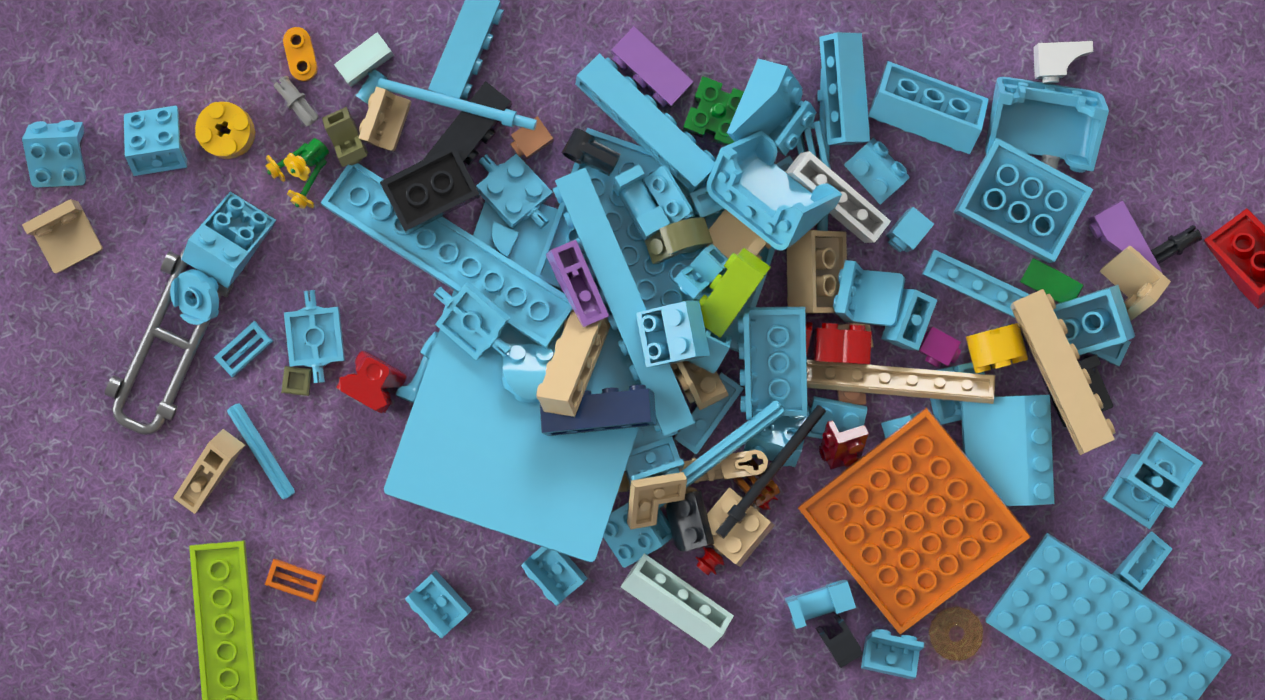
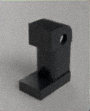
M837 614L834 618L843 632L829 639L821 626L815 629L839 667L842 668L863 655V652L844 620Z

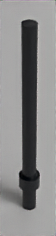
M820 405L816 406L737 505L734 504L727 512L729 516L716 530V533L724 539L736 523L740 524L747 514L745 512L826 413L823 407Z

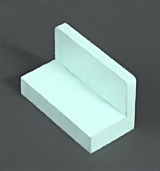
M377 32L334 65L348 85L352 87L366 77L368 72L371 73L374 69H377L393 57L394 54Z

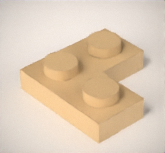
M684 472L631 481L627 524L630 530L656 525L659 504L685 500L687 478Z

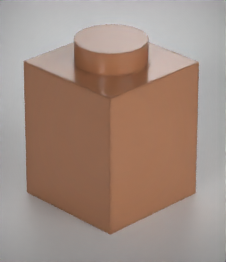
M538 116L534 118L537 120L535 130L521 127L511 134L514 141L510 145L519 157L524 154L527 160L554 141Z

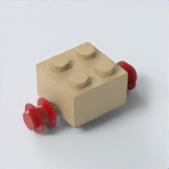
M729 487L707 514L714 544H712L714 549L704 547L705 555L702 558L695 557L699 561L696 566L708 576L711 572L716 575L715 567L718 564L725 565L724 559L721 556L724 554L734 564L741 567L775 526L759 512L760 508L771 510L768 503L771 500L778 501L775 496L760 505V508L755 503H752L745 512L747 515L740 524L736 523L723 539L716 533V530L729 516L727 512L734 504L737 505L742 499L739 494Z

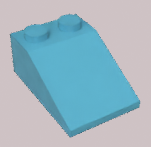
M762 59L757 60L727 131L734 142L759 131L769 135L793 113L796 104H799L801 101L803 88L788 66Z
M1119 285L1056 304V309H1054L1057 319H1062L1067 327L1068 333L1065 336L1069 344L1073 343L1079 355L1119 344L1135 337Z

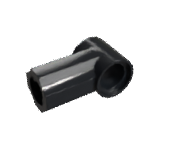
M578 128L573 130L561 152L569 160L578 164L585 163L608 176L614 170L621 155L596 142L592 135Z

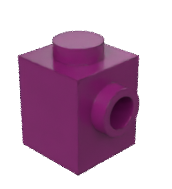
M932 326L927 329L920 348L916 351L927 356L924 361L939 368L940 365L949 366L950 362L953 364L956 362L961 353V349L958 348L961 342Z

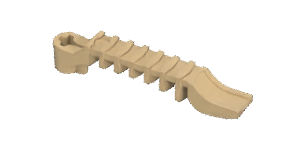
M759 450L732 453L694 483L708 480L711 482L716 479L727 480L757 476L766 470L768 459ZM753 455H756L757 459L763 462V464L758 466L757 471L753 469V466L738 465L739 463L751 461ZM692 458L690 461H684V466L679 471L681 472L697 459ZM624 471L618 493L630 490L631 485L626 471Z

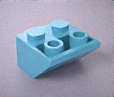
M684 301L636 313L646 367L710 356L700 301Z

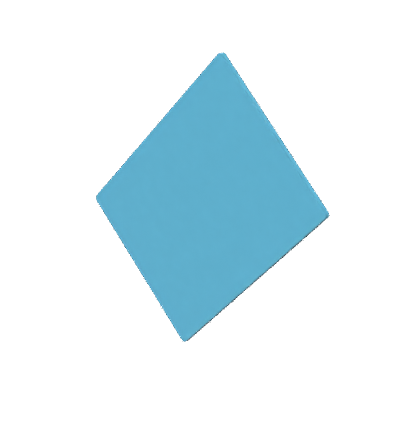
M485 201L473 236L497 251L492 240L493 223L496 222L510 229L511 227ZM541 204L539 211L549 220L546 226L540 229L530 217L522 220L512 228V230L519 232V236L508 258L534 275L558 209ZM454 290V291H453V294H452V297H454L455 295H457L458 292H456V291ZM605 306L608 315L612 314L610 308ZM508 324L504 326L499 337L503 342L509 344H538ZM564 325L550 345H556L557 339L561 338ZM611 325L586 387V390L591 391L592 394L602 393L604 388H618L619 391H628L629 386L642 385L640 380L634 381L629 366L633 365L630 355H623L618 343L619 340H622L619 329L613 331ZM440 329L384 486L385 494L587 562L595 561L639 427L547 436L541 430L540 402L526 403L515 399V395L508 389L505 390L502 382L503 356L491 346L481 358L475 360Z

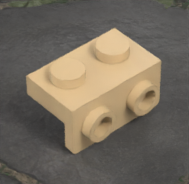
M376 87L368 101L369 109L366 118L362 120L359 127V139L371 145L395 151L411 106V100L397 96L386 89Z

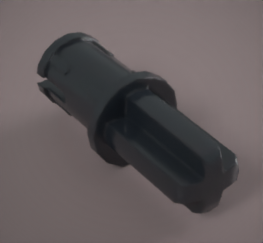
M1192 225L1176 236H1169L1168 241L1152 249L1151 252L1157 263L1160 264L1175 254L1181 255L1184 249L1201 241V233L1196 229V226Z

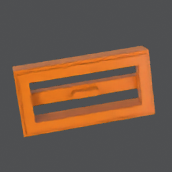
M274 558L265 585L317 602L326 576ZM278 566L280 568L316 579L317 583L315 584L279 572L276 570V568ZM276 576L314 589V592L311 594L272 580Z

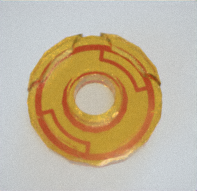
M959 606L947 607L938 612L931 621L929 628L930 643L934 650L945 659L954 661L966 660L975 655L983 641V626L980 620L966 608ZM959 626L963 629L964 634L959 641H952L949 638V631L952 627Z

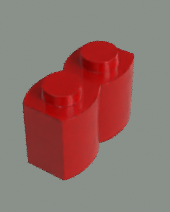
M822 323V328H815L813 361L870 364L872 331H865V325H849V330L838 329V324Z

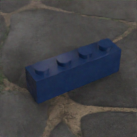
M646 385L629 386L628 391H619L618 388H604L602 393L592 394L591 391L586 390L575 417L544 412L540 404L541 430L547 436L657 425L654 392L649 388L646 389Z

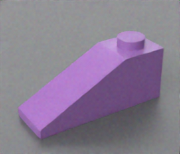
M1123 201L1117 202L1089 218L1091 221L1089 228L1096 239L1100 238L1103 243L1118 253H1121L1128 246H1132L1162 273L1160 266Z
M573 240L550 250L546 254L548 261L581 325L585 327L608 317V312L577 241Z

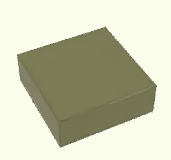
M284 366L281 393L309 396L312 369Z

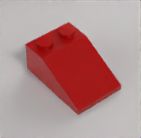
M1246 208L1204 239V242L1238 289L1259 309L1265 305V226Z

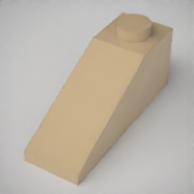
M222 429L209 441L175 494L174 499L196 514L232 466L245 444Z

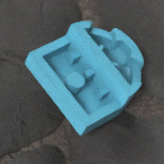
M506 343L511 347V350L503 357L502 382L505 390L508 389L515 395V399L526 403L539 402L537 399V388L539 384L543 383L546 375V366L552 360L555 353V345H550L546 349L539 344Z

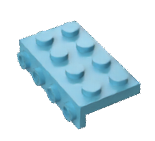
M806 307L744 308L743 316L738 317L739 333H744V343H739V359H745V369H740V386H745L746 396H741V412H746V420H752L753 416L773 401H778L785 410L782 416H807Z

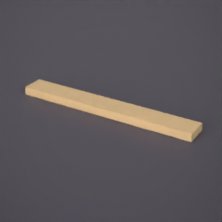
M807 359V388L994 403L995 375L856 363L822 362Z

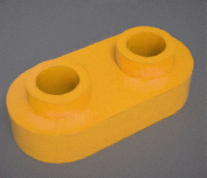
M290 28L283 37L290 72L299 81H310L316 76L318 71L311 37L303 28ZM295 36L301 37V42L298 45L292 44V39ZM305 62L308 66L307 69L303 72L299 71V64Z

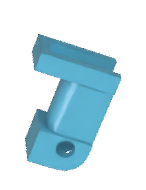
M638 164L616 176L613 189L617 196L621 198L635 223L637 231L646 240L659 232L660 228L669 225L670 222L661 206H656L643 183L645 173Z
M847 580L836 581L827 584L825 587L785 598V602L792 615V623L796 629L807 626L806 620L831 612L838 614L856 608Z

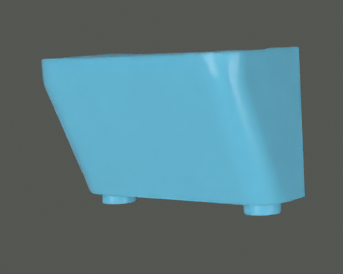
M1011 77L997 78L985 152L987 154L995 139L998 138L1024 153L1060 157V159L1065 160V163L1070 166L1069 169L1079 173H1083L1085 170L1094 171L1109 113L1105 98L1098 92L1086 89L1044 84L1042 82Z
M759 131L720 149L707 180V191L712 199L773 248L784 250L794 245L837 206L842 193L827 183L816 186L813 193H811L774 164L777 157V146L768 135Z

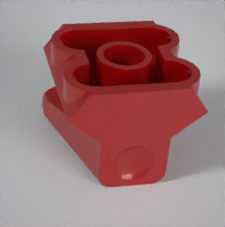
M361 351L355 359L356 373L339 377V383L336 388L382 414L383 412L386 413L389 406L393 404L390 393L386 388L403 386L407 376L372 354Z

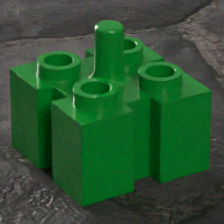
M702 76L694 97L695 101L700 102L698 109L690 108L682 131L701 138L707 132L715 135L714 143L727 146L734 143L727 131L744 91L733 88L731 94L721 90L722 83Z

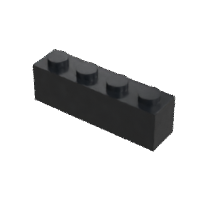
M486 81L469 101L505 111V109L512 110L510 109L512 102ZM461 111L424 159L455 145L464 165L465 163L471 165L479 154L476 151L482 142L487 144L495 135L496 131L493 128L499 121Z

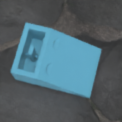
M230 191L188 239L181 260L203 272L208 277H213L224 287L229 288L271 230L276 219Z

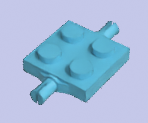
M487 154L484 155V158L482 157L479 163L489 174L476 185L483 199L511 229L522 220L530 217L540 229L546 226L549 220L539 211L541 204L552 196L553 192L517 154L498 166Z
M470 282L466 283L454 297L449 295L442 287L435 291L433 296L445 305L442 316L435 324L475 360L481 358L491 346L503 357L507 355L511 347L499 338L502 329L510 320L507 314Z
M310 290V294L309 291H303L306 307L294 312H284L290 367L302 365L312 367L313 383L325 382L323 366L331 362L345 361L339 307L322 308L316 306L315 290Z

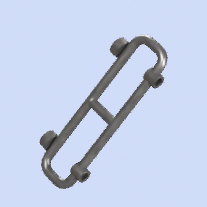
M185 248L180 256L169 251L164 258L160 271L171 276L125 378L122 379L113 375L104 395L115 399L112 412L117 423L143 435L153 434L160 430L166 419L172 421L178 408L173 402L210 322L209 320L196 325L190 340L160 327L171 303V283L179 274L185 272L188 265L181 260ZM218 283L217 293L219 300L221 296L228 297L234 283L229 288ZM157 337L185 351L164 398L157 408L154 420L149 424H143L127 417L123 412V407L152 342Z

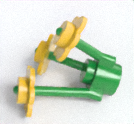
M313 138L308 144L304 143L298 150L289 153L286 158L277 164L269 155L266 156L268 162L265 165L268 170L267 173L274 179L279 177L284 182L285 176L280 169L286 166L292 176L299 177L303 181L308 179L301 193L289 190L287 195L292 198L290 201L296 207L305 209L306 206L314 208V203L308 200L306 195L320 170L327 164L324 158L329 154V150L320 140ZM306 164L310 167L316 165L310 177L308 175L311 173V171L306 166Z

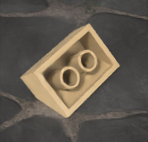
M809 230L794 245L787 248L788 307H806V314L835 313L833 302L835 296L839 293V272L844 268L845 260H847L846 232Z

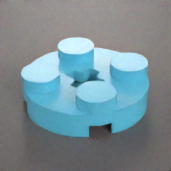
M190 269L179 274L172 281L170 288L171 300L174 307L179 306L183 313L180 314L183 320L193 325H200L218 316V283L213 277H208L199 270Z

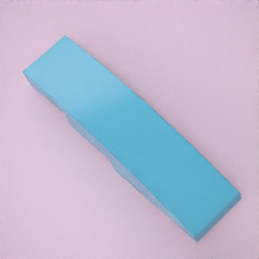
M1149 532L1112 575L1136 591H1142L1172 551V548L1156 534Z

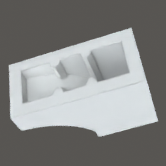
M1093 41L1038 43L1034 46L1035 79H1043L1044 84L1058 83L1059 78L1067 75V68L1074 59L1088 56L1093 52Z

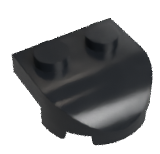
M701 490L685 494V500L667 503L666 513L673 541L678 550L689 551L714 544Z

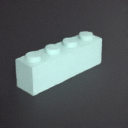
M645 553L633 566L621 585V588L709 649L722 637L734 616Z

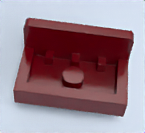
M833 420L827 422L822 442L819 446V453L824 462L827 461L831 470L841 466L850 467L861 458L869 435L865 425L839 433Z

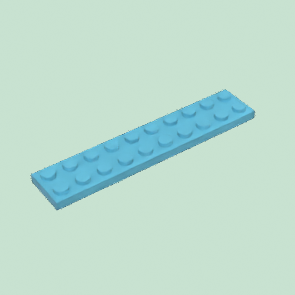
M359 163L346 166L321 201L323 207L459 293L463 286L470 282L510 317V320L507 322L509 326L548 349L573 310L564 293L444 217H440L406 235L380 184V181L384 179Z

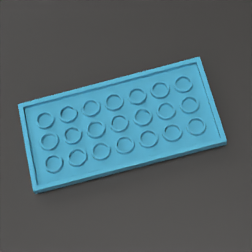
M1049 533L1044 536L985 619L986 623L1105 700H1198L1231 656L1229 650Z

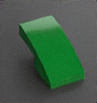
M1034 258L1020 281L1021 284L1035 291L1044 289L1046 295L1050 294L1054 302L1058 304L1078 298L1084 287L1078 281Z

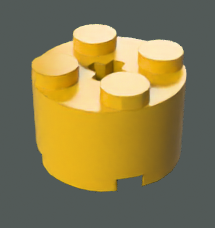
M213 102L204 108L197 118L195 135L198 142L207 152L219 158L231 159L243 155L251 148L254 142L255 128L251 117L246 111L233 103ZM228 127L231 130L229 135L223 134L220 131L221 128Z
M1018 323L966 337L975 374L991 370L990 364L992 369L1011 365L1010 359H1012L1013 364L1028 360Z

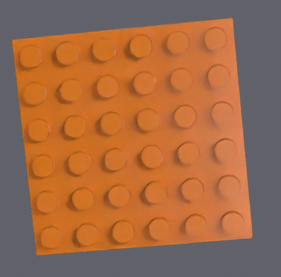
M928 408L917 414L798 506L800 512L899 634L913 626L1030 538L1029 533Z

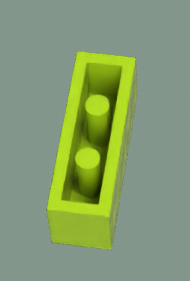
M745 248L738 255L734 252L724 264V267L728 270L723 276L718 274L709 286L713 289L710 296L708 297L704 294L700 299L704 326L719 338L722 337L771 268V266Z

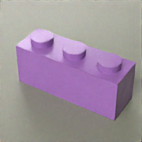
M634 26L611 50V54L614 55L612 61L623 71L627 67L634 74L632 77L633 81L642 89L647 86L654 93L651 97L661 107L667 105L669 108H672L693 85V81Z

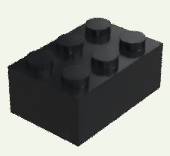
M455 145L380 181L406 235L480 198V194Z

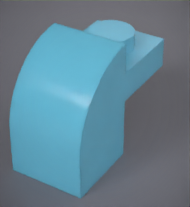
M711 244L688 267L682 270L674 280L678 283V287L683 293L696 299L711 285L718 274L721 275L726 269L724 264L728 258Z
M705 328L710 356L688 360V362L714 374L730 348L732 336L724 333L719 338Z

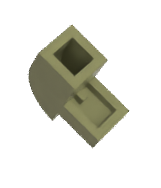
M347 107L322 118L325 130L335 147L342 167L357 164L367 156L366 146L363 140L359 139L360 133Z
M704 217L690 218L660 228V231L650 238L644 240L652 264H659L678 254L695 252L713 243Z

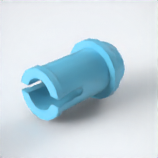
M376 69L372 73L368 72L369 77L356 94L359 99L367 104L371 94L374 93L378 85L379 79H387L386 76Z

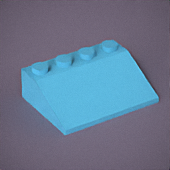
M996 138L965 189L953 213L1047 263H1052L1056 261L1093 189Z
M1050 395L994 396L993 404L961 401L963 453L1005 505L1055 504Z

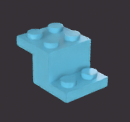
M1154 432L1140 455L1131 454L1102 499L1150 529L1164 507L1174 508L1203 462L1158 432Z

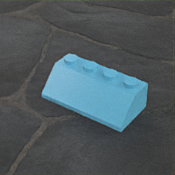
M887 61L868 117L901 128L905 132L925 137L930 141L949 146L956 151L970 154L982 131L989 99Z

